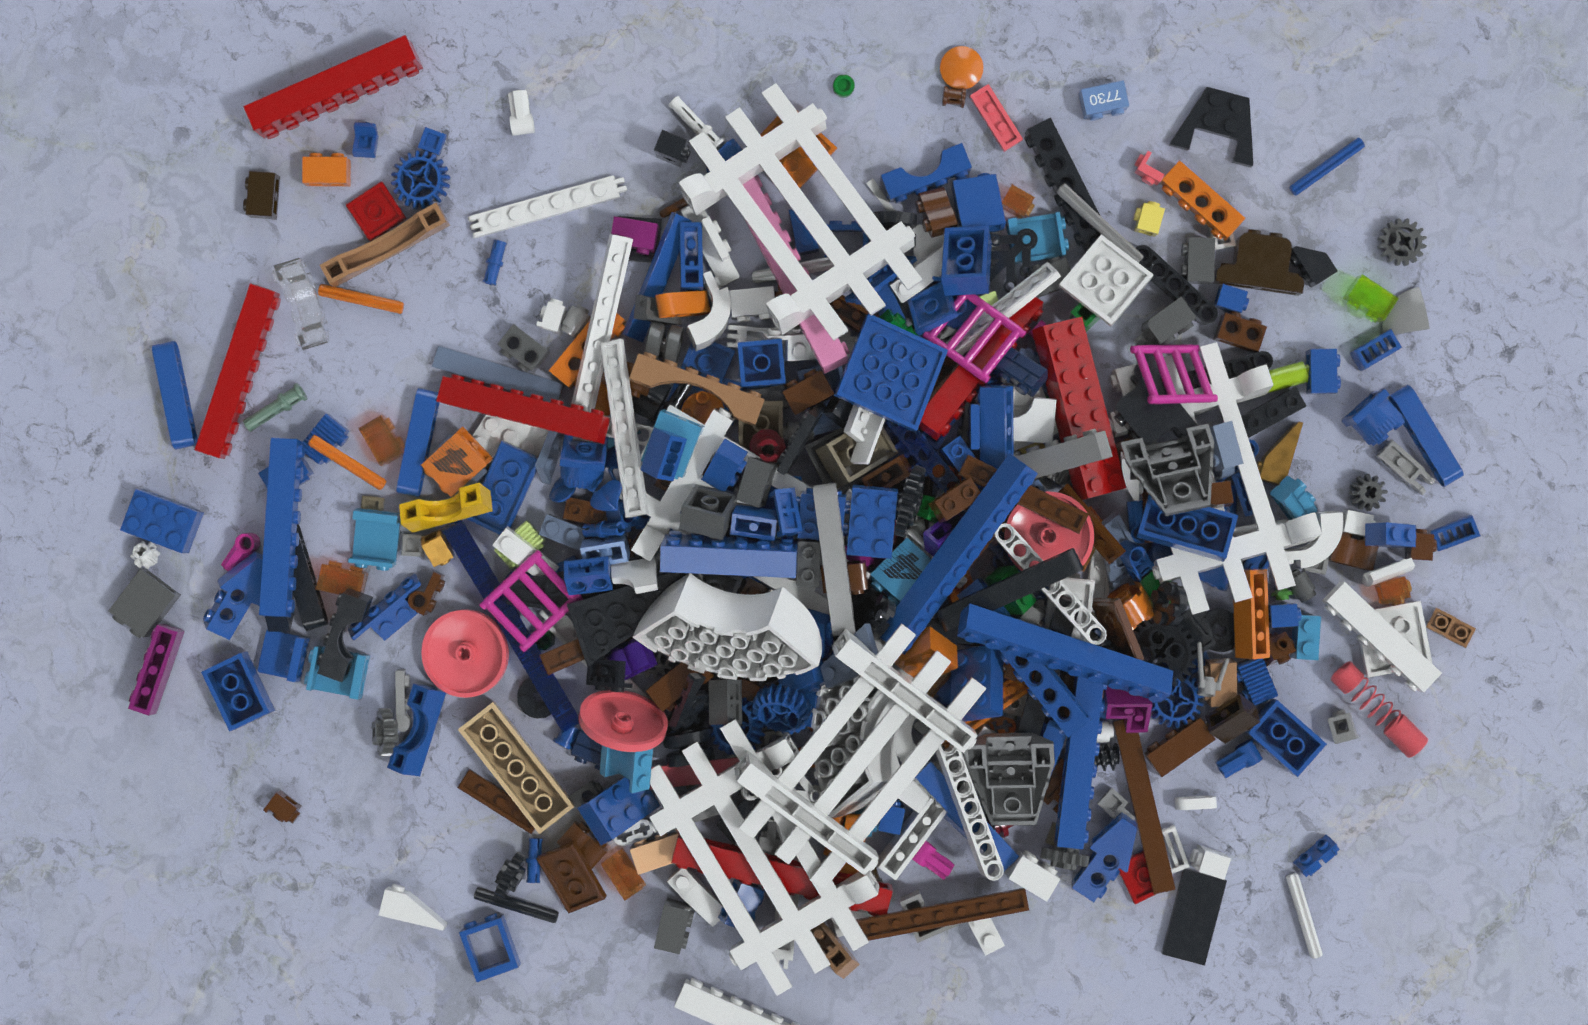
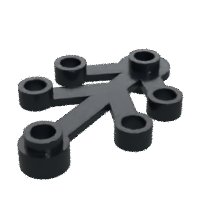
M1028 228L1020 230L1017 235H1000L998 233L990 235L992 246L998 247L1002 243L1015 244L1009 251H991V260L999 261L990 269V282L1006 267L1004 290L1007 293L1010 292L1007 289V285L1010 282L1015 287L1018 285L1015 282V257L1021 251L1022 266L1019 270L1020 275L1027 278L1034 272L1031 266V249L1037 245L1038 237L1033 230ZM1028 235L1031 241L1025 244L1023 238ZM994 236H999V243H993L992 239ZM1025 267L1030 268V273L1028 275L1023 274V269Z

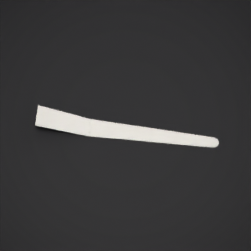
M871 179L867 182L868 187L887 211H895L875 180Z

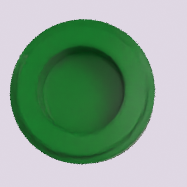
M839 75L835 78L833 91L837 96L846 98L854 92L855 83L850 76Z

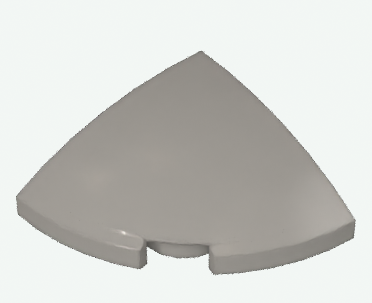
M1419 287L1407 290L1394 299L1395 303L1384 314L1381 334L1389 329L1393 331L1394 335L1430 329L1424 300Z

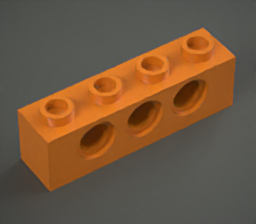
M1180 160L1161 180V189L1168 196L1171 197L1173 195L1179 200L1178 204L1185 211L1190 210L1193 212L1196 221L1203 226L1206 224L1210 227L1212 235L1219 240L1223 239L1226 241L1246 219ZM1182 183L1188 184L1190 192H1181L1179 185ZM1197 198H1204L1207 206L1198 207L1195 200ZM1212 213H1221L1223 215V221H1214L1212 218Z
M617 313L610 341L615 335L619 337L625 329L624 324L626 321ZM590 321L549 370L570 389L576 385L579 369L572 370L570 368V362L573 359H580V361L582 359Z

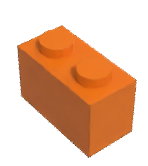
M310 153L309 157H302V183L306 186L351 187V160L344 157V154L332 153L331 157H323V154Z

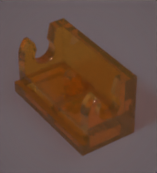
M623 848L601 862L603 869L624 901L646 886L645 881L640 874L638 875L635 866Z

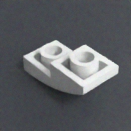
M1120 452L1125 484L1134 501H1139V493H1143V485L1126 464L1123 452Z

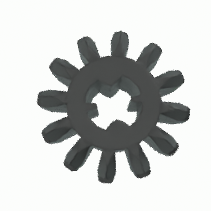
M1365 474L1364 479L1361 476L1356 477L1357 483H1351L1350 485L1355 491L1348 493L1351 496L1355 495V498L1351 501L1352 504L1358 503V509L1360 510L1364 507L1366 511H1372V507L1379 509V502L1386 501L1381 495L1388 493L1387 490L1381 489L1385 482L1381 481L1378 483L1379 477L1377 475L1373 476L1372 479L1370 474ZM1367 489H1371L1370 496H1365Z

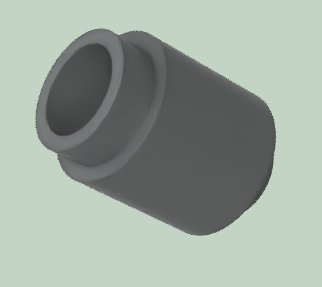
M1299 569L1292 571L1296 585L1289 588L1295 598L1303 603L1316 595L1315 586L1305 570L1299 571Z

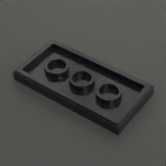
M1183 869L1161 952L1163 955L1205 966L1227 883L1226 879L1223 880L1211 875Z

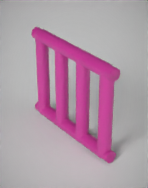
M976 294L958 295L954 300L956 311L966 299L977 307L951 340L946 344L937 337L948 322L925 332L922 337L947 349L946 355L978 379L987 383L990 379L989 374L1015 341L1026 334V331ZM986 312L994 320L965 357H963L954 349L982 313ZM1002 324L1012 332L981 370L972 361Z
M1137 345L1130 347V352L1135 354L1149 394L1147 399L1149 404L1211 403L1218 401V396L1213 394L1198 353L1200 351L1199 345ZM1181 353H1189L1204 394H1195ZM1144 354H1153L1167 395H1158ZM1163 354L1172 355L1185 394L1177 395Z
M539 550L530 555L479 604L482 609H487L519 642V647L523 652L539 640L569 611L567 603L583 598L581 594L568 595L565 582L542 559L543 555ZM534 564L568 598L560 608L525 573ZM518 579L552 613L544 623L509 588ZM502 594L536 628L528 638L493 603Z

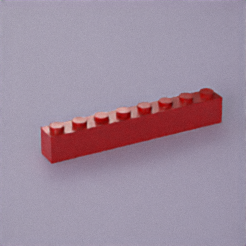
M250 283L194 449L195 451L220 459H225L231 453V440L233 435H236L238 432V419L240 414H243L245 411L246 402L244 401L247 393L249 394L252 390L253 381L251 380L253 374L259 369L260 361L258 359L260 353L264 352L267 340L265 338L267 332H270L273 327L274 319L272 317L274 311L278 310L281 303L279 293Z
M1037 297L1033 298L1009 318L1026 331L1022 338L1030 331V324L1033 321L1037 322L1044 312L1042 311L1044 302ZM1001 324L972 363L982 370L1012 331ZM1017 340L1012 345L1014 349L1017 347ZM959 365L927 404L918 428L936 441L941 435L944 437L951 428L950 423L954 419L958 420L965 410L963 407L967 402L971 404L978 395L976 391L979 387L986 386L987 383H984Z
M452 374L451 378L442 377L437 402L601 444L605 442L611 418L603 416V411L591 409V412L583 411L584 407L571 404L570 407L563 406V401L551 399L550 402L543 401V396L531 394L530 397L523 396L524 392L511 389L510 392L503 391L504 387L491 384L490 387L483 386L484 382L471 379V382L464 381L465 377Z

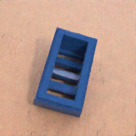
M1389 329L1350 352V355L1359 370L1363 371L1401 349L1402 346L1393 331ZM1385 337L1387 338L1388 342L1392 347V349L1390 350L1383 340V338ZM1375 343H1379L1382 350L1384 351L1383 354H1381L1380 350L1378 349ZM1368 347L1371 348L1376 358L1373 359L1372 355L1367 349ZM1361 351H1362V353L1364 354V356H1365V358L1367 359L1368 362L1365 361L1364 357H1363L1362 354L1360 353Z
M1472 514L1430 531L1431 534H1434V539L1437 540L1438 552L1481 536ZM1465 523H1468L1471 530L1469 534H1467L1463 525ZM1455 527H1460L1463 534L1462 537L1458 536ZM1451 529L1455 540L1450 541L1446 530ZM1438 533H1443L1446 540L1445 544H1442Z

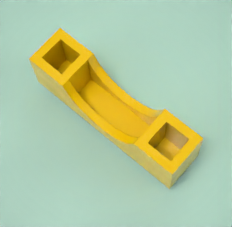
M481 483L459 488V493L449 499L440 501L417 499L399 504L401 525L413 533L493 511L491 491Z

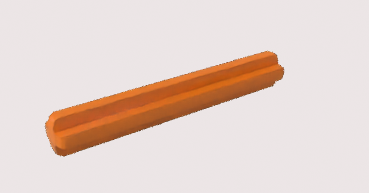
M320 284L318 289V295L399 314H402L404 310V303L396 300Z
M313 435L308 442L310 447L378 490L383 489L386 484L384 478L318 436Z

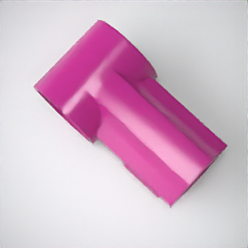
M254 533L239 535L235 540L234 546L221 563L223 568L230 571L260 547V538ZM246 537L251 540V547L249 549L244 545Z
M925 841L912 859L922 867H927L944 880L951 873L955 864L937 852L933 845Z

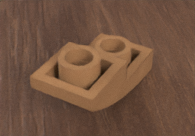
M1438 608L1435 609L1426 628L1464 648L1467 647L1476 628Z

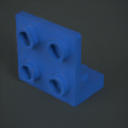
M266 630L258 672L287 678L286 681L290 682L301 681L310 638L284 632H268Z

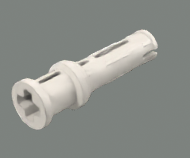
M679 96L669 103V107L696 133V136L704 132L717 151L725 144V140L720 139L712 131L711 125H705Z

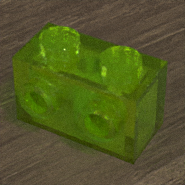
M1362 274L1356 277L1342 299L1347 301V306L1356 311L1358 309L1365 313V317L1368 320L1376 323L1382 322L1387 318L1399 298Z

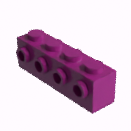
M166 624L157 625L153 629L150 646L144 654L142 669L137 674L135 690L132 691L129 698L130 704L128 709L148 716L157 714L185 632L184 630Z

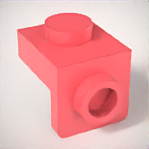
M1147 151L1145 155L1140 154L1134 165L1137 169L1134 173L1141 176V180L1144 183L1157 186L1165 174L1146 164L1152 153Z

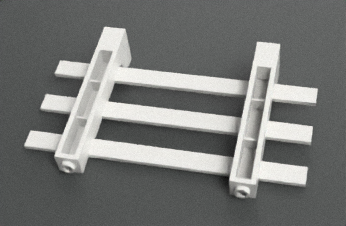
M775 83L763 91L762 95L783 123L761 137L739 107L725 118L746 148L725 161L704 132L691 139L689 143L710 172L704 176L702 174L690 175L681 180L679 185L684 200L695 215H698L728 195L795 287L797 292L791 296L783 294L766 303L770 319L780 333L784 335L814 314L832 340L835 341L848 332V329L831 307L830 303L851 289L870 316H872L886 305L867 278L887 264L908 291L923 281L904 255L905 252L915 246V234L910 226L905 227L902 221L889 230H885L817 139L816 135L827 129L825 121L827 117L821 108L817 109L812 103L798 113ZM800 146L871 241L850 256L779 161ZM762 171H765L834 265V267L813 281L743 186L744 183Z
M1217 342L1201 346L1200 351L1211 382L1212 392L1218 396V401L1180 404L1195 422L1194 415L1218 408L1224 423L1233 422L1244 463L1237 466L1258 531L1232 537L1228 555L1224 562L1172 547L1170 548L1173 555L1157 559L1152 567L1155 579H1159L1160 584L1166 581L1181 579L1192 615L1210 610L1198 573L1223 566L1234 602H1240L1253 598L1241 561L1266 554L1277 590L1289 588L1296 584L1284 549L1313 541L1322 534L1315 512L1276 526L1237 403L1266 395L1273 387V382L1267 364L1229 379ZM1172 355L1164 357L1177 395L1185 394ZM1133 366L1115 371L1123 397L1136 388L1130 380ZM1201 387L1193 389L1195 394H1204ZM1111 412L1108 418L1114 438L1127 435L1129 431L1125 426L1121 427L1114 419L1115 413ZM1212 472V483H1216ZM1222 507V508H1215V509H1218V510L1225 511L1224 507Z
M669 405L666 410L705 427L702 435L699 436L686 469V475L671 482L661 501L646 493L649 511L647 515L651 516L631 551L648 561H651L656 555L665 534H668L670 529L680 531L682 534L691 535V533L679 529L682 505L695 484L716 489L701 479L707 465L724 439L748 451L744 458L746 462L748 457L760 458L725 437L734 419L731 417L732 413L722 407L719 410L715 408L712 411L705 425L672 405ZM644 448L643 452H642L641 455H640V456H641V459H642L643 453H644V451H645V448ZM778 467L776 468L772 486L777 489L795 487L796 497H801L802 491H806V488H812L788 473L785 475L777 471ZM849 487L845 495H847L846 501H850L851 511L852 488ZM728 489L725 491L731 494H735ZM621 490V494H620V497H619V498L623 500L622 490ZM737 500V504L752 506ZM850 513L845 514L844 523L850 522ZM798 534L792 536L794 537V539L799 540V538H797ZM867 571V577L869 578L871 573ZM753 576L775 590L784 587L806 608L830 615L828 599L815 592L816 587L796 586L797 576L795 579Z
M902 623L877 655L871 652L847 629L841 633L832 645L834 654L860 676L778 778L749 751L734 768L736 781L761 799L741 823L739 829L754 838L775 811L785 816L796 826L774 854L787 864H790L811 836L823 844L831 852L809 878L810 881L823 890L846 862L863 875H866L868 871H872L877 866L879 857L876 850L863 841L945 740L963 753L967 749H971L977 741V733L962 721V718L983 694L986 687L971 677L947 708L938 703L927 692L951 663L939 651L933 654L912 682L891 667L916 636L914 632ZM874 687L878 688L894 700L895 703L815 803L812 804L793 790V788ZM911 713L930 728L929 731L851 828L847 830L828 815Z
M736 719L720 728L739 761L749 751L770 771L790 763L799 752L788 733L755 752ZM699 743L692 744L682 750L701 785L681 797L678 796L660 764L651 769L650 785L663 807L650 815L649 818L651 820L649 824L655 833L658 832L660 836L677 828L743 939L731 946L729 957L734 966L738 965L740 970H743L757 962L775 994L778 996L790 989L792 984L772 952L795 939L815 974L828 967L830 962L811 932V929L826 920L834 918L853 951L869 943L849 907L854 904H861L878 895L879 884L872 872L868 871L866 875L857 872L837 885L831 881L824 890L813 883L819 895L797 908L756 838L750 837L739 829L744 818L730 795L744 787L736 781L734 768L738 763L717 775ZM713 805L716 807L781 916L760 930L757 928L692 819ZM775 811L772 816L785 838H787L796 825L778 811ZM808 840L796 856L810 878L822 862Z

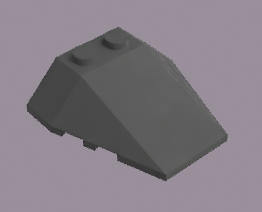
M1209 424L1186 428L1187 435L1185 438L1145 446L1143 438L1120 442L1126 464L1165 516L1207 508L1211 505L1214 440Z
M1032 732L987 733L976 738L977 741L974 746L964 752V761L991 825H1036L1055 765L1054 742Z

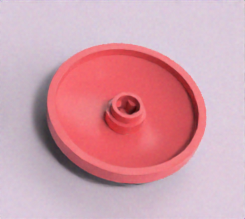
M1046 492L1087 513L1084 507L1072 497L1059 492ZM1019 504L1012 510L1006 524H1010L1043 561L1074 548L1083 566L1093 549L1094 528L1089 515L1079 534ZM1005 527L1004 540L1010 538L1011 532ZM1015 545L1013 549L1014 554L1018 557L1024 556L1026 552L1024 545ZM1008 554V556L1010 557V559H1011V561L1013 562V564H1014L1020 571H1023V569H1022V568L1015 562V560ZM1034 560L1030 562L1029 567L1034 566L1039 562Z
M461 609L449 612L432 623L424 636L421 655L428 677L440 690L452 696L469 698L481 695L498 684L507 669L509 648L502 629L492 618L475 610Z
M608 690L593 693L582 702L578 716L582 730L592 740L605 747L624 752H641L658 746L664 740L668 728L667 717L656 703L642 695L629 691L612 692Z

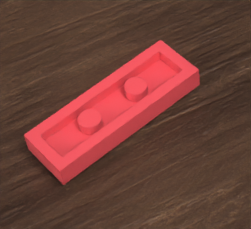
M989 84L970 95V99L1003 152L1023 141L1022 136Z

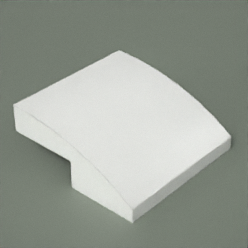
M1412 558L1399 560L1364 573L1362 583L1366 587L1378 584L1412 571L1415 564Z

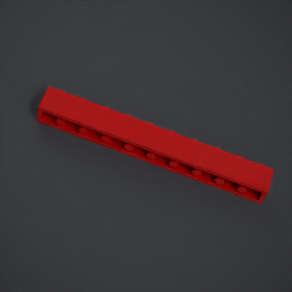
M678 833L671 863L682 869L694 868L699 873L704 874L680 833ZM704 838L728 879H739L741 883L752 885V883L759 884L763 888L739 846ZM765 853L789 895H803L808 900L819 895L800 861L792 860L790 864H787L778 856ZM838 872L832 881L837 885L852 875ZM877 881L879 884L878 895L861 904H854L849 909L852 911H859V909L868 911V914L872 916L886 914L893 893L892 884Z

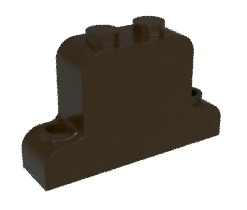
M1248 229L1247 233L1242 234L1236 239L1232 264L1221 263V266L1214 271L1213 284H1225L1295 296L1303 294L1304 280L1297 273L1289 272L1292 244L1289 239L1282 237L1283 234L1271 232L1269 235L1261 234L1260 230Z

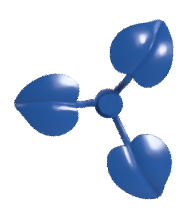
M613 446L607 451L605 468H608L612 480L607 482L598 491L596 489L589 490L594 493L591 497L590 505L594 509L601 511H617L618 501H622L619 498L622 484L619 480H616L613 469H618L616 449ZM560 477L550 491L549 500L556 503L566 501L573 495L576 488L565 486L563 479Z

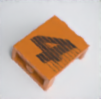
M462 426L438 450L428 457L421 466L424 468V472L439 484L440 489L452 497L459 491V488L469 482L493 458Z

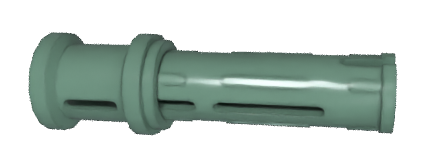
M295 383L294 387L284 394L279 393L277 399L244 419L245 427L252 432L284 410L290 411L292 406L301 400L306 401L308 399L306 393L298 383Z

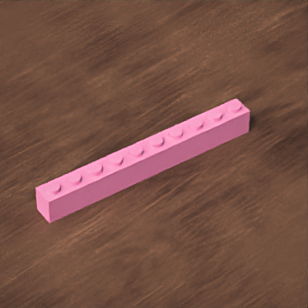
M756 175L743 184L744 188L796 259L800 261L801 258L797 249H792L789 244L791 238L787 230L782 231L779 225L782 221L777 211L772 212L770 208L772 202L768 194L762 193L760 188L763 185L759 176ZM747 223L782 293L791 296L797 290ZM803 267L806 273L809 275V272L806 269V267ZM814 314L799 324L824 374L848 362L847 355L850 352L846 343H841L838 338L833 341Z

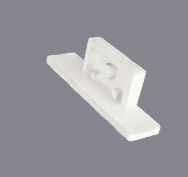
M689 206L683 208L681 212L685 218L692 220V222H702L703 254L714 275L717 276L721 287L739 279L740 276L728 253L732 250L726 239L721 240L718 234L721 232V229L716 219L711 221L705 210L695 215Z
M774 327L768 328V331H761V337L765 340H785V359L787 361L816 359L800 327H794L784 335L780 333L778 328ZM848 330V332H846L840 337L850 336L851 331Z
M853 405L844 432L857 442L850 462L853 464H869L885 418L856 405Z

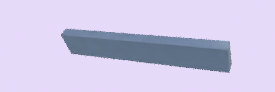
M438 346L432 364L434 368L479 380L490 385H499L506 390L515 389L524 392L523 395L529 397L531 394L543 396V401L550 402L551 399L560 400L564 387L562 383Z

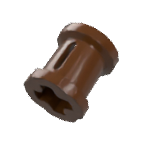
M944 86L942 106L950 104L959 105L960 108H964L966 88L956 90L948 89V86Z

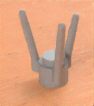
M1198 642V695L1214 697L1216 691H1221V683L1229 659H1225L1217 682H1214L1213 677L1204 676L1202 644Z

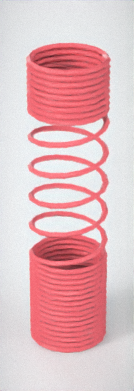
M1351 661L1343 664L1332 675V683L1343 694H1347L1357 687L1363 679H1366L1367 682L1364 688L1351 699V702L1355 701L1365 690L1374 687V693L1370 699L1360 706L1359 710H1362L1375 697L1382 695L1381 703L1368 714L1367 718L1373 716L1383 705L1390 703L1391 707L1388 713L1378 720L1375 726L1380 725L1391 713L1398 711L1399 716L1395 717L1385 727L1384 734L1408 758L1419 753L1428 742L1427 736L1405 714H1401V710L1391 711L1393 702L1383 703L1385 695L1383 693L1375 695L1377 687L1375 685L1367 687L1368 678L1364 677L1363 672L1359 671L1360 669L1356 668Z

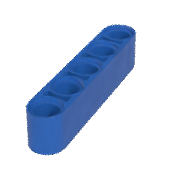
M176 341L153 345L152 354L172 446L175 450L196 446L198 437L179 347Z
M1407 384L1389 395V401L1403 415L1404 427L1442 487H1446L1464 476L1462 468L1414 389Z
M422 388L417 389L397 482V493L419 497L425 477L424 468L421 464L429 457L440 402L436 401L438 396L436 391Z

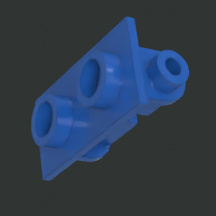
M1326 834L1317 840L1307 851L1302 853L1293 863L1305 877L1312 876L1322 867L1319 863L1320 859L1327 863L1338 854L1337 851L1340 849L1337 843Z

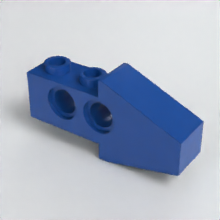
M254 551L218 579L217 582L222 590L216 593L214 605L211 609H207L203 616L206 630L230 640L251 603L257 606L260 605L262 554ZM234 590H242L238 596L231 595ZM225 608L231 609L226 615L220 614Z
M1121 812L1090 840V849L1093 852L1089 856L1088 867L1082 866L1072 880V888L1093 903L1097 898L1101 899L1104 896L1109 881H1114L1119 875V868L1126 873L1128 872L1137 832V822ZM1113 855L1116 859L1113 862H1106L1104 857ZM1099 872L1103 877L1101 879H1093L1091 875Z

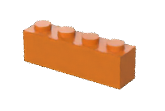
M1244 569L1253 598L1236 603L1233 599L1235 658H1270L1267 569Z

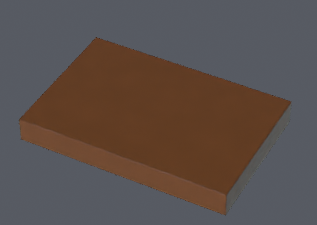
M1093 599L1092 608L1096 618L1106 630L1107 640H1110L1112 645L1116 646L1117 652L1144 660L1121 599Z
M575 841L543 853L536 858L568 914L606 898L605 891Z

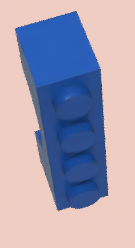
M963 143L943 150L940 156V165L933 173L927 176H913L900 167L882 174L880 180L889 203L895 201L898 204L907 200L908 195L915 193L918 196V193L928 191V187L935 185L938 188L948 184V180L956 177L957 179L968 176L972 166Z
M413 683L407 705L413 712V726L408 737L399 745L394 746L387 768L403 775L420 777L445 699V692L431 686Z

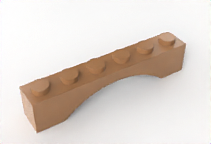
M434 203L417 212L388 233L360 247L339 254L320 264V267L329 284L337 287L451 225L441 207Z
M644 352L643 355L638 353L629 377L630 381L648 388L671 383L697 386L717 397L732 413L734 419L753 426L756 425L765 400L761 398L762 394L749 390L748 393L740 390V386L730 382L727 385L719 383V378L707 375L706 378L698 375L699 371L686 367L685 370L677 367V363L665 359V362L656 360L657 356L648 352Z

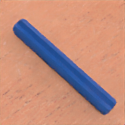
M1357 138L1293 183L1289 187L1290 191L1295 196L1300 194L1365 147L1363 140Z

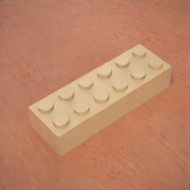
M492 702L458 729L539 834L575 807L569 795L496 702Z

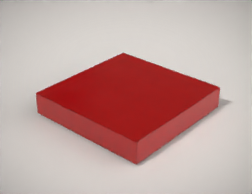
M382 181L346 204V207L370 242L407 219Z
M1142 850L1131 856L1127 873L1119 868V874L1135 905L1154 896Z

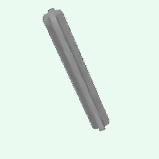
M1063 184L1057 190V194L1100 234L1138 263L1143 259V255L1070 187Z

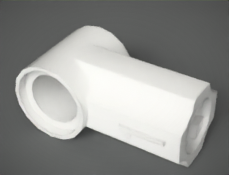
M516 90L508 93L512 135L535 133L527 91Z

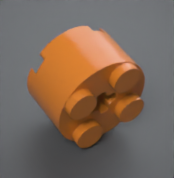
M1134 581L1135 585L1132 586L1126 583L1107 596V598L1121 599L1133 630L1139 623L1149 620L1154 616L1153 603L1138 581Z

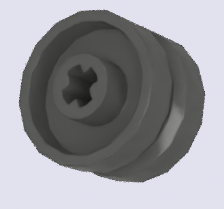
M653 321L647 336L644 352L657 356L656 360L658 361L662 358V362H665L666 359L678 364L684 328L672 325L668 330L667 337H665L666 327L664 323Z

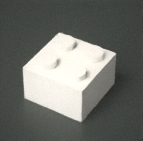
M1018 850L1016 853L1019 858L1005 871V874L1011 881L1047 902L1060 881V877L1057 875L1058 871L1045 861L1042 864L1039 863V859L1029 851L1025 850L1022 853Z

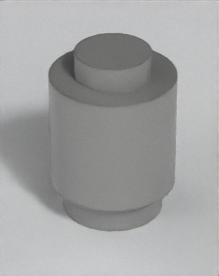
M579 304L577 307L571 306L561 323L563 324L561 330L576 338L591 318L587 315L589 310Z

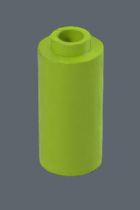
M1303 361L1269 370L1273 387L1268 393L1308 382V377H1310L1308 376V364L1305 365Z

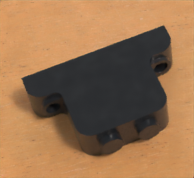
M1137 364L1134 367L1130 380L1136 388L1117 402L1114 409V419L1121 427L1125 426L1129 431L1128 436L1131 440L1143 438L1145 446L1152 445L1169 431H1172L1178 439L1185 438L1187 435L1186 428L1198 426L1180 403L1149 404L1147 401L1149 394L1139 365ZM1149 366L1158 395H1167L1163 382Z

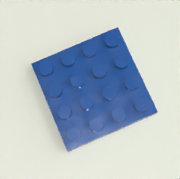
M868 313L865 316L834 396L915 432L918 430L948 350L874 315L870 316Z

